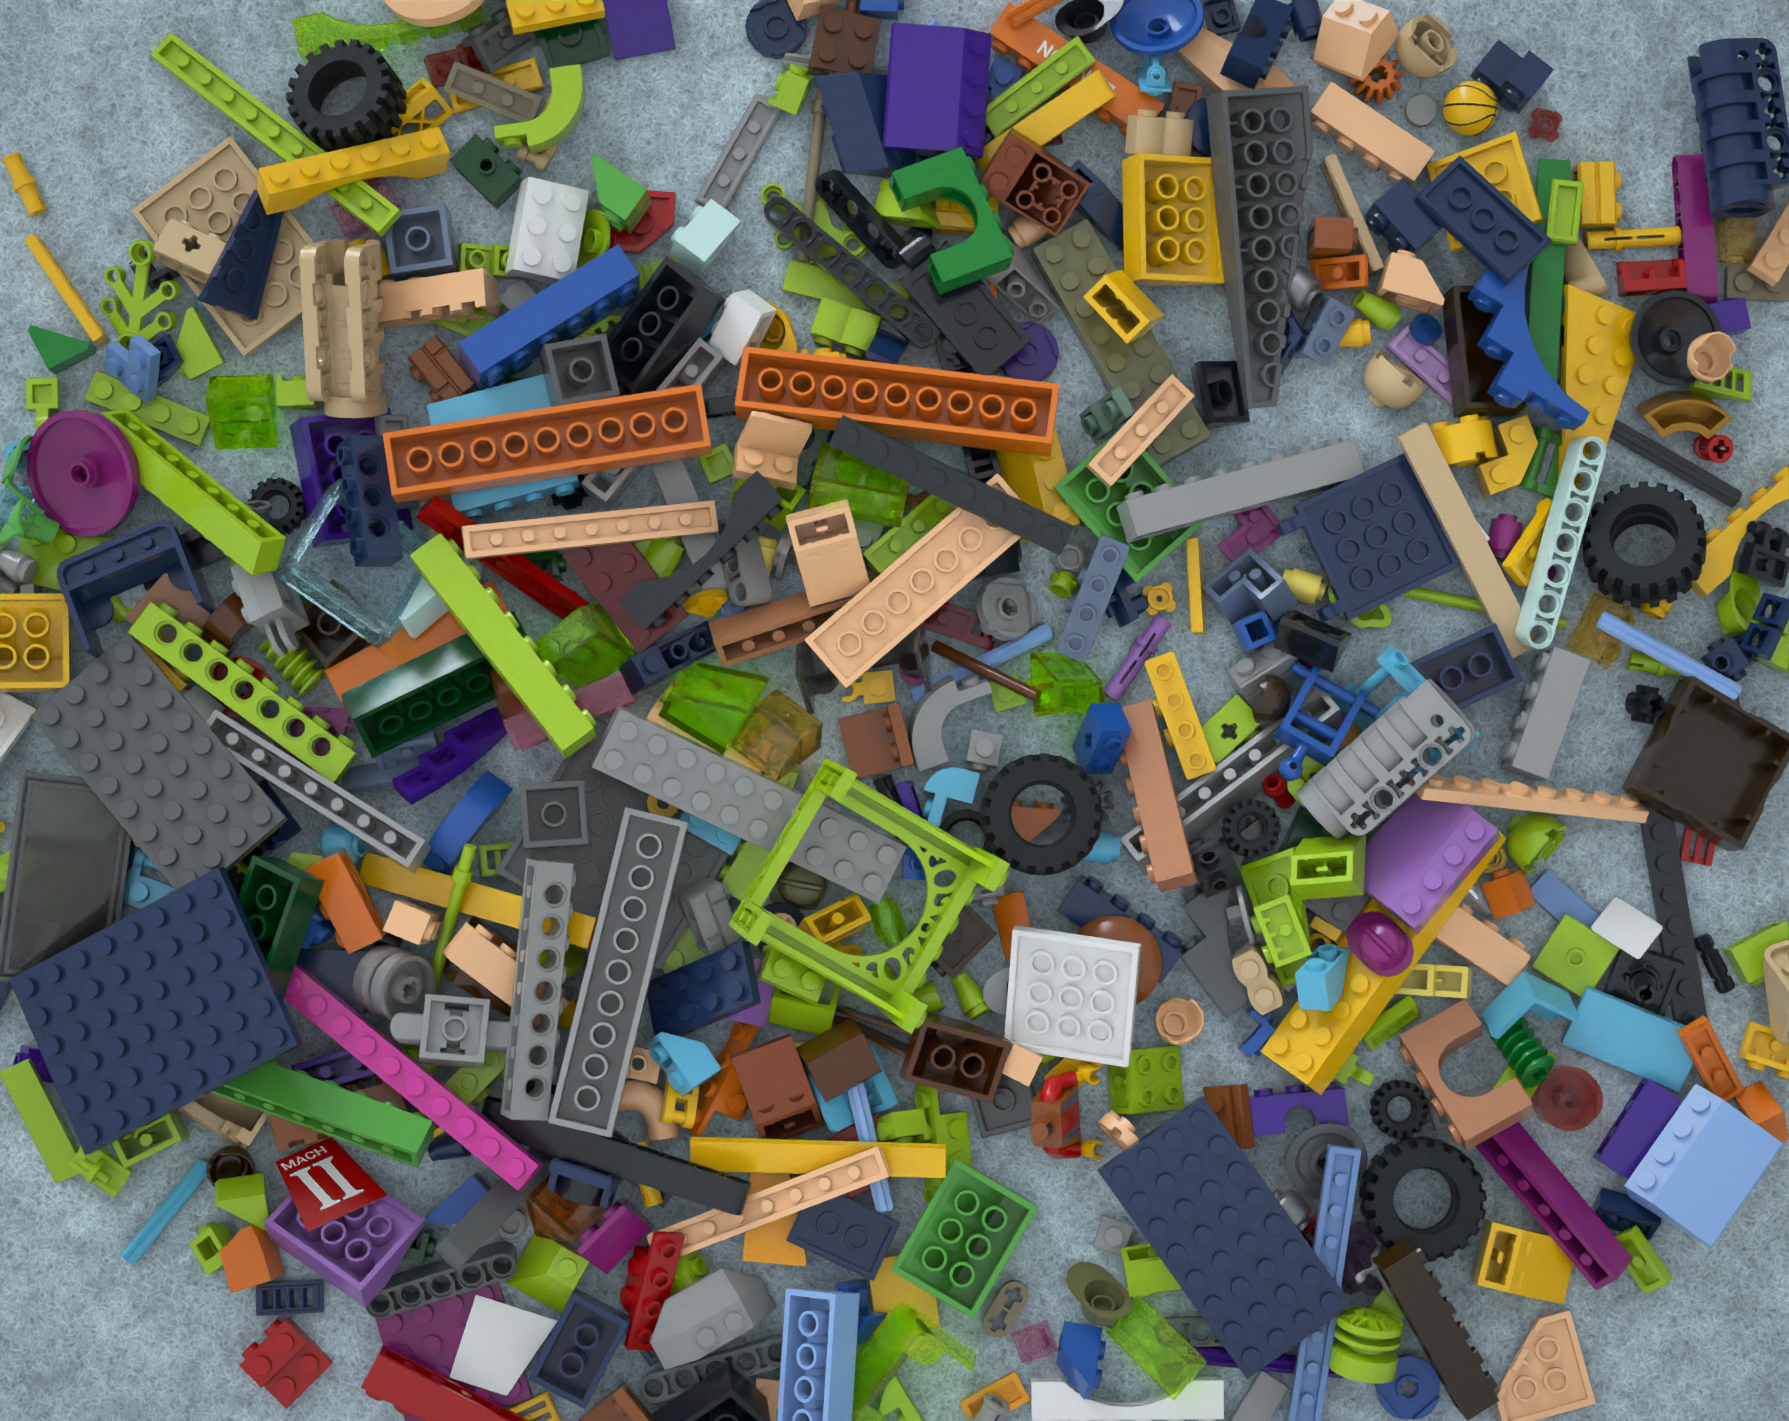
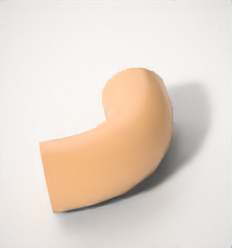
M627 1079L619 1112L636 1111L642 1114L647 1123L649 1141L680 1136L679 1123L672 1122L669 1125L659 1122L664 1092L646 1081Z

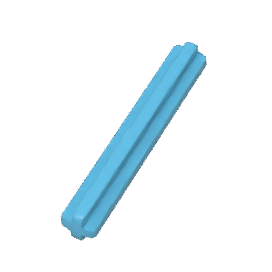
M200 1158L194 1163L124 1249L121 1256L127 1262L135 1264L139 1261L207 1177V1160Z

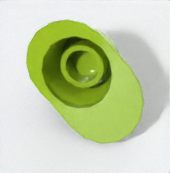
M1735 568L1731 574L1730 591L1720 598L1716 605L1721 633L1725 636L1746 633L1750 622L1759 624L1752 619L1761 599L1758 582L1753 578L1738 573V568Z

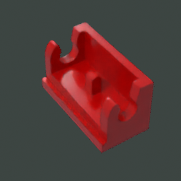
M1684 259L1620 261L1616 263L1618 297L1657 295L1667 291H1684L1688 288Z

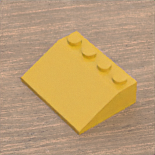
M1137 153L1122 160L1124 273L1137 286L1224 284L1211 158Z
M63 593L0 594V692L60 691L71 681L70 616Z

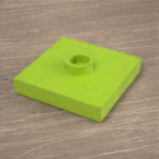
M1565 912L1532 962L1531 967L1581 997L1586 986L1592 988L1596 986L1620 948Z

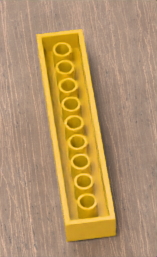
M1499 831L1500 839L1418 935L1371 898L1360 915L1371 911L1381 912L1391 918L1409 936L1413 944L1414 954L1408 968L1399 975L1391 977L1377 975L1352 953L1347 944L1346 933L1336 946L1349 948V959L1342 997L1330 1011L1300 1009L1299 1000H1297L1260 1052L1321 1096L1506 840L1505 836Z

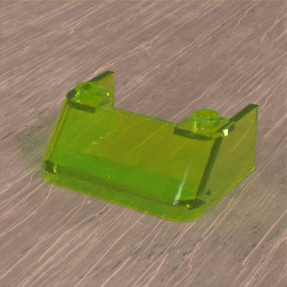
M899 1303L893 1306L856 1355L852 1421H885L882 1414L873 1408L872 1405L908 1357H911L919 1364L932 1365L940 1359L944 1352H947L971 1371L975 1366L977 1354L912 1305Z

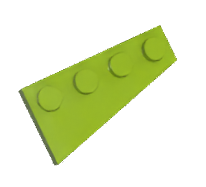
M1298 846L1239 867L1253 908L1289 894L1311 949L1305 900H1302L1290 886L1291 856ZM1310 956L1277 969L1274 964L1282 987L1296 983L1295 973Z

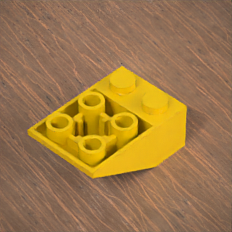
M1485 1218L1470 1280L1477 1285L1564 1305L1573 1263L1550 1235Z

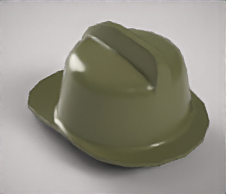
M788 861L769 894L772 903H790L802 910H815L823 899L831 881Z
M1080 1262L1074 1264L1068 1270L1066 1277L1068 1288L1081 1303L1083 1316L1090 1323L1113 1329L1120 1319L1127 1317L1133 1311V1297L1129 1298L1128 1291L1103 1267L1091 1262Z

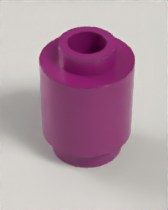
M1499 513L1498 519H1491L1490 540H1488V544L1495 558L1506 559L1521 537L1523 523L1517 522L1518 516Z

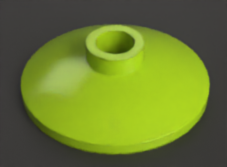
M591 209L585 213L577 260L578 268L609 249V221L602 215L603 212L600 210Z

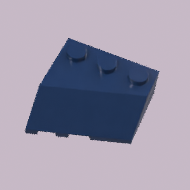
M850 72L815 76L812 78L815 89L819 88L824 102L821 107L824 116L829 118L834 133L831 138L844 174L891 178L893 171L916 163L915 154L882 147L888 75Z

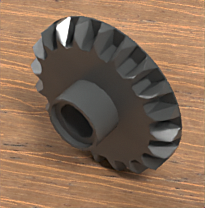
M1329 1120L1326 1124L1316 1122L1315 1126L1310 1128L1304 1127L1302 1133L1294 1135V1140L1288 1145L1287 1154L1284 1158L1287 1176L1296 1189L1308 1196L1320 1198L1326 1158L1319 1159V1157L1327 1153L1328 1144L1361 1149L1357 1184L1359 1183L1366 1171L1368 1155L1362 1138L1359 1137L1353 1128L1350 1129L1343 1123L1340 1125L1334 1124Z

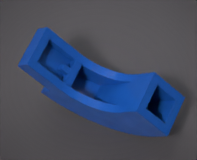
M489 770L485 772L460 799L428 842L432 848L423 863L433 871L450 875L461 858L464 844L472 842L485 824L501 809L513 789Z

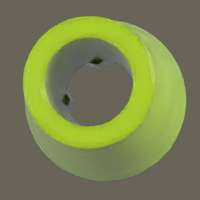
M1361 290L1353 302V305L1378 329H1392L1401 316V309L1397 307L1396 302L1376 296L1365 290Z
M967 971L951 980L964 1016L968 1015L972 1021L991 1010L983 999V990L969 976Z

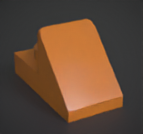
M1366 254L1310 260V271L1323 281L1322 290L1324 291L1349 290L1357 292L1368 287V255Z

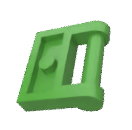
M1536 427L1535 436L1538 445L1527 467L1525 477H1523L1518 487L1553 499L1558 483L1559 446L1562 444V435L1546 428ZM1552 443L1556 446L1545 482L1542 484L1536 480L1547 444Z

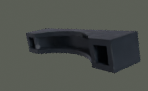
M756 471L733 493L732 508L726 526L717 542L701 559L674 575L640 581L618 604L643 630H648L651 627L655 631L668 619L665 613L673 605L678 609L691 597L688 591L696 583L701 587L714 575L711 569L717 563L721 562L725 565L735 556L737 551L734 547L742 540L748 543L760 532L757 526L765 518L771 521L784 509L780 504L785 499Z

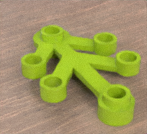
M769 183L761 190V201L764 206L768 201L769 194L777 193L779 197L787 199L801 212L803 211V207L786 198L785 190L781 185ZM817 192L814 223L857 259H862L866 255L868 248L842 220L843 231L831 224L827 203ZM848 200L849 204L847 207L851 213L852 201ZM782 205L774 206L771 209H781L787 213V209ZM800 229L794 231V236L798 240L800 237ZM777 232L774 237L776 247L780 250L791 248L792 244L790 242L786 245H781L778 242L781 234ZM850 241H856L859 244V248L851 251L847 248V244ZM828 245L821 247L818 251L820 259L836 255L835 249ZM813 261L803 262L810 265H816Z
M149 240L134 241L128 250L130 260L136 265L133 294L125 283L126 272L122 267H108L104 272L105 281L112 285L119 298L114 296L104 298L100 303V309L104 315L109 317L120 336L117 342L128 351L131 338L140 334L149 341L160 332L171 330L177 325L176 315L171 311H164L156 315L153 323L142 329L143 317L166 300L176 299L181 294L179 283L170 280L162 282L159 289L146 298L150 264L156 260L152 250L154 244ZM145 247L148 251V257L144 254ZM113 271L118 275L117 281L113 278ZM168 285L173 289L172 295L167 291ZM110 301H111V302L113 303V305H114V310H113V311H111L110 308H109V302H110ZM122 303L130 314L129 325L120 313L122 311ZM164 316L169 320L168 326L163 322Z

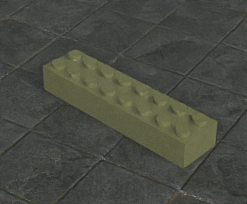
M1088 219L1081 221L1058 234L1057 237L1054 236L1032 249L1031 257L1049 289L1061 304V310L1108 392L1121 386L1136 412L1171 374L1179 380L1151 329L1142 338L1126 343L1083 297L1105 274L1117 271ZM1191 400L1145 449L1160 467L1207 442L1211 437Z

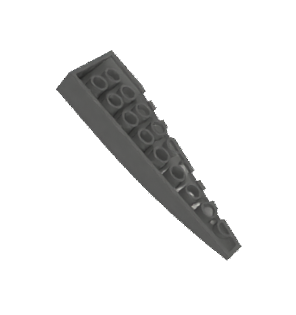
M1308 85L1226 90L1206 96L1215 207L1224 285L1245 409L1277 406L1282 373L1280 359L1282 349H1285L1287 336H1284L1286 318H1289L1291 309L1285 288H1291L1296 273L1301 238L1298 236L1300 221L1304 217L1305 207H1302L1304 191L1308 188L1309 181L1307 169L1308 162L1312 160L1313 153Z

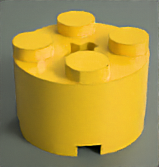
M1478 414L1461 417L1459 424H1449L1448 421L1430 425V430L1448 465L1454 464V467L1458 469L1491 461L1490 458H1498L1491 420L1487 419V416L1479 417Z

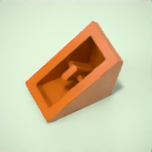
M1761 1081L1744 1088L1743 1092L1733 1097L1742 1114L1780 1142L1789 1139L1784 1111Z

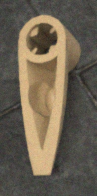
M1578 236L1576 246H1565L1564 276L1569 285L1600 296L1609 291L1608 286Z

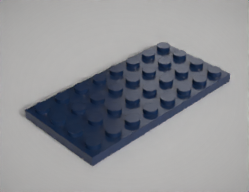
M1203 1095L1097 1169L1247 1379L1352 1305Z

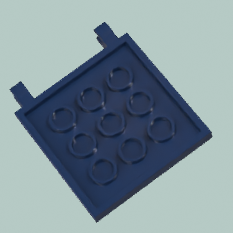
M1404 453L1293 506L1296 516L1275 525L1280 536H1285L1301 527L1305 532L1337 600L1316 610L1321 621L1330 620L1341 613L1344 614L1346 621L1351 620L1461 566Z

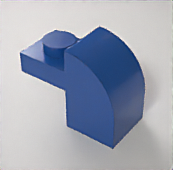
M1262 610L1232 624V630L1243 654L1252 652L1276 640L1280 620L1290 610H1287L1274 622L1267 616L1265 610Z

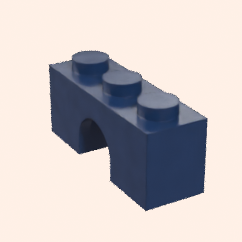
M1255 0L1241 33H1238L1226 57L1220 74L1251 89L1255 88L1259 78L1266 80L1273 65L1269 59L1276 60L1283 45V42L1279 41V39L1283 38L1286 40L1294 23L1289 20L1293 7L1277 0Z

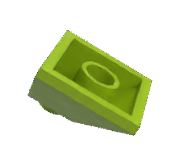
M537 1227L517 1263L514 1275L508 1279L507 1284L562 1314L590 1262L577 1252V1248Z

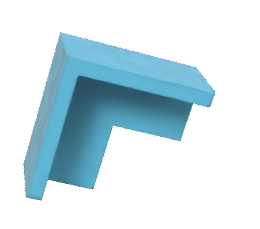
M1522 971L1481 1012L1491 1036L1495 1039H1499L1528 1011L1549 1021H1552L1558 1014L1574 1022L1579 1018L1568 992L1525 971Z

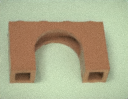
M1465 998L1400 1034L1401 1046L1398 1047V1051L1407 1065L1412 1063L1417 1073L1414 1074V1077L1423 1091L1428 1089L1434 1099L1430 1100L1437 1115L1439 1117H1446L1450 1124L1447 1130L1455 1144L1461 1142L1467 1151L1532 1115L1533 1104L1516 1077L1492 1091L1476 1097L1456 1094L1442 1081L1440 1070L1446 1057L1456 1049L1483 1035L1482 1024Z

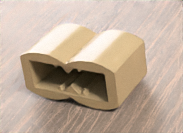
M1138 109L1137 116L1128 115L1125 153L1191 156L1194 120L1184 119V112L1166 111V117H1156L1157 111Z
M1256 942V944H1249L1237 950L1232 959V966L1238 980L1247 987L1250 1003L1258 1013L1264 1015L1283 1005L1285 988L1281 986L1277 974L1270 969V964H1267L1262 946Z

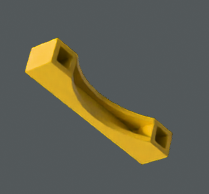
M435 127L258 168L256 189L266 214L270 215L298 208L326 191L358 180L386 176L407 177L418 180L446 173L450 151L440 128Z
M1788 466L1782 468L1772 477L1775 483L1768 489L1762 486L1749 497L1752 503L1744 510L1739 506L1725 518L1729 522L1721 530L1715 527L1706 534L1705 564L1702 565V573L1697 581L1692 580L1691 588L1699 598L1708 595L1731 575L1733 560L1739 543L1747 532V524L1750 521H1756L1761 514L1775 504L1789 500Z

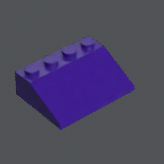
M896 22L891 24L883 148L934 157L962 147L966 157L970 156L973 161L983 158L992 34L959 27Z
M388 408V412L383 415H391L390 408ZM327 415L301 417L290 425V431L313 548L350 543V527L345 520L346 499L341 491L342 471L341 465L337 462L336 453L338 445L350 435H376L374 417L337 418ZM360 467V470L367 475L366 471ZM364 497L365 501L371 505L369 499ZM397 509L400 533L414 530L410 509ZM368 527L371 534L376 536L374 530Z

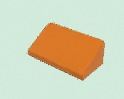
M1023 891L997 897L998 904L993 905L1005 959H1009L1011 956L1012 930L1014 926L1031 927Z

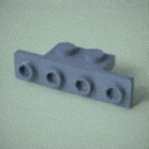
M1105 535L1100 537L1089 567L1083 565L1076 583L1081 584L1077 596L1072 594L1065 612L1070 613V616L1056 649L1058 653L1080 662L1086 661L1130 550L1128 544Z
M435 729L376 756L377 763L350 767L348 769V788L350 793L393 786V778L418 766V756L439 745ZM474 764L461 774L473 772Z

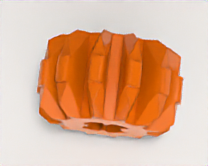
M1388 52L1384 54L1364 81L1353 77L1349 80L1350 85L1358 86L1354 91L1355 96H1359L1362 93L1366 94L1364 103H1368L1372 97H1374L1377 105L1383 102V97L1390 101L1394 97L1393 91H1399L1402 86L1398 79L1402 78L1403 71L1394 70L1399 63L1398 60H1392L1390 63L1386 61L1389 57ZM1374 73L1381 75L1378 83L1372 81Z

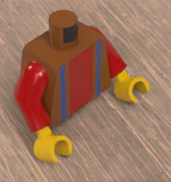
M1084 1062L1078 1066L1076 1072L1070 1070L1050 1076L1044 1081L1041 1090L1031 1101L1030 1106L1031 1135L1034 1146L1043 1147L1044 1152L1055 1159L1080 1158L1081 1154L1084 1157L1096 1160L1103 1158V1155L1094 1153V1148L1097 1144H1104L1102 1141L1085 1139L1081 1145L1079 1143L1081 1131L1078 1081H1083L1090 1085L1098 1084L1100 1078L1091 1075L1094 1070H1098L1099 1067Z

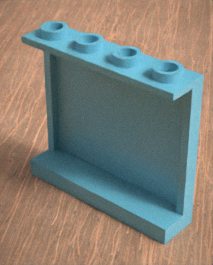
M544 374L428 404L426 407L431 425L547 408L551 407ZM574 475L452 494L450 496L453 507L467 518L476 520L483 517L482 513L492 510H495L496 513L506 512L513 509L514 504L526 502L527 505L542 502L544 496L555 493L557 496H566L574 493V488L581 486L578 476Z

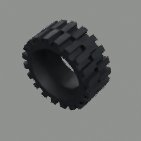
M343 39L335 40L334 48H330L327 43L319 46L320 54L315 56L311 51L305 56L309 61L306 66L300 63L297 65L295 71L299 76L297 79L290 77L288 83L293 92H286V100L291 105L287 108L296 125L308 139L322 150L331 152L379 141L383 138L394 137L390 131L391 128L396 127L399 129L403 122L398 114H406L407 106L402 101L407 99L406 91L403 89V83L382 54L378 50L376 51L372 45L365 42L362 46L359 40L350 39L349 46H347ZM351 78H367L365 94L353 109L336 116L321 114V106L333 88Z

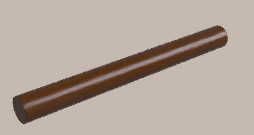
M938 640L932 644V652L1033 702H1037L1041 697L1040 690Z

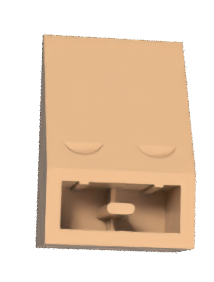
M847 499L785 515L810 607L857 595L869 584Z

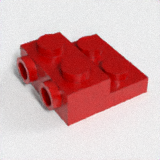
M291 1317L283 1322L279 1319L273 1322L264 1331L268 1337L260 1345L256 1341L253 1342L241 1354L245 1360L239 1365L261 1388L264 1386L285 1409L333 1363Z

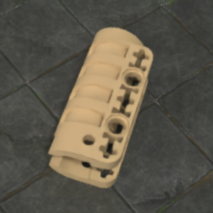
M348 238L322 240L305 245L300 252L299 262L307 396L310 401H324V414L330 417L366 418L386 414L388 412L387 390L382 389V375L386 374V360L381 358L380 344L385 342L384 328L379 326V312L383 311V297L378 295L377 281L382 279L380 241L370 239L366 241V244L349 247Z

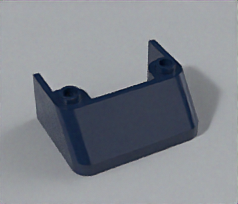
M165 520L152 522L67 558L58 566L57 579L83 649L93 657L98 658L104 653L96 630L109 624L114 617V606L110 597L158 578L165 573L168 574L170 582L176 588L183 591L192 590L196 603L210 614L215 611V605L198 563L177 528L170 522Z

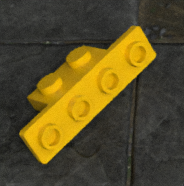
M1168 652L1145 661L1144 664L1157 699L1152 700L1159 718L1164 716L1168 727L1163 730L1169 747L1175 746L1186 779L1190 780L1215 771L1214 759L1175 653Z

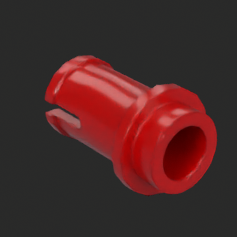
M1271 774L1264 780V793L1268 797L1273 798L1279 808L1287 809L1291 807L1295 799L1288 791L1287 781L1279 774Z

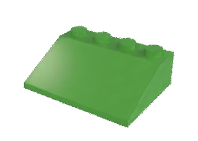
M1118 429L1059 481L1053 489L1098 540L1102 535H1105L1130 546L1122 568L1137 583L1204 523L1130 543L1127 542L1116 508L1125 501V496L1143 490L1144 495L1154 492L1155 487L1166 483H1172L1173 487H1176V485L1146 450L1141 453L1111 487L1108 488L1086 465L1120 430Z
M955 1158L946 1173V1178H943L893 1264L891 1271L974 1319L1036 1213L1038 1206L1009 1187Z

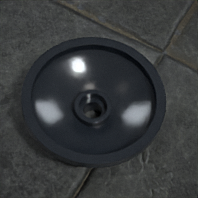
M1674 290L1657 294L1642 304L1634 315L1629 333L1632 355L1639 368L1647 376L1659 383L1674 386L1692 383L1698 379L1691 374L1687 367L1688 348L1691 342L1700 335L1717 331L1721 332L1720 323L1712 308L1703 299L1692 293ZM1665 336H1668L1670 338V346L1665 345Z

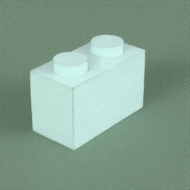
M710 199L704 207L701 205L697 206L689 217V224L686 227L679 226L670 239L673 245L669 255L699 277L736 236L741 220L713 199Z

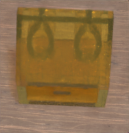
M776 689L753 707L733 739L731 747L774 780L778 781L821 748L823 723L780 690Z

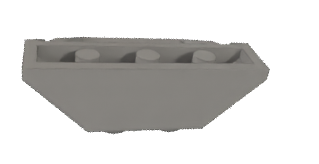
M719 1268L664 1300L649 1342L664 1370L699 1360L751 1330L776 1305L762 1278Z

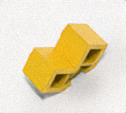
M1527 414L1493 428L1495 443L1501 458L1479 465L1473 470L1484 499L1511 490L1521 483L1538 445Z

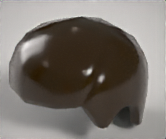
M1267 674L1265 676L1266 679L1257 684V687L1263 690V695L1252 702L1253 717L1256 723L1279 721L1285 717L1289 710L1291 702L1290 690L1287 683L1278 675Z
M228 1145L222 1147L207 1162V1178L214 1187V1183L218 1179L255 1174V1161L247 1150L239 1146Z

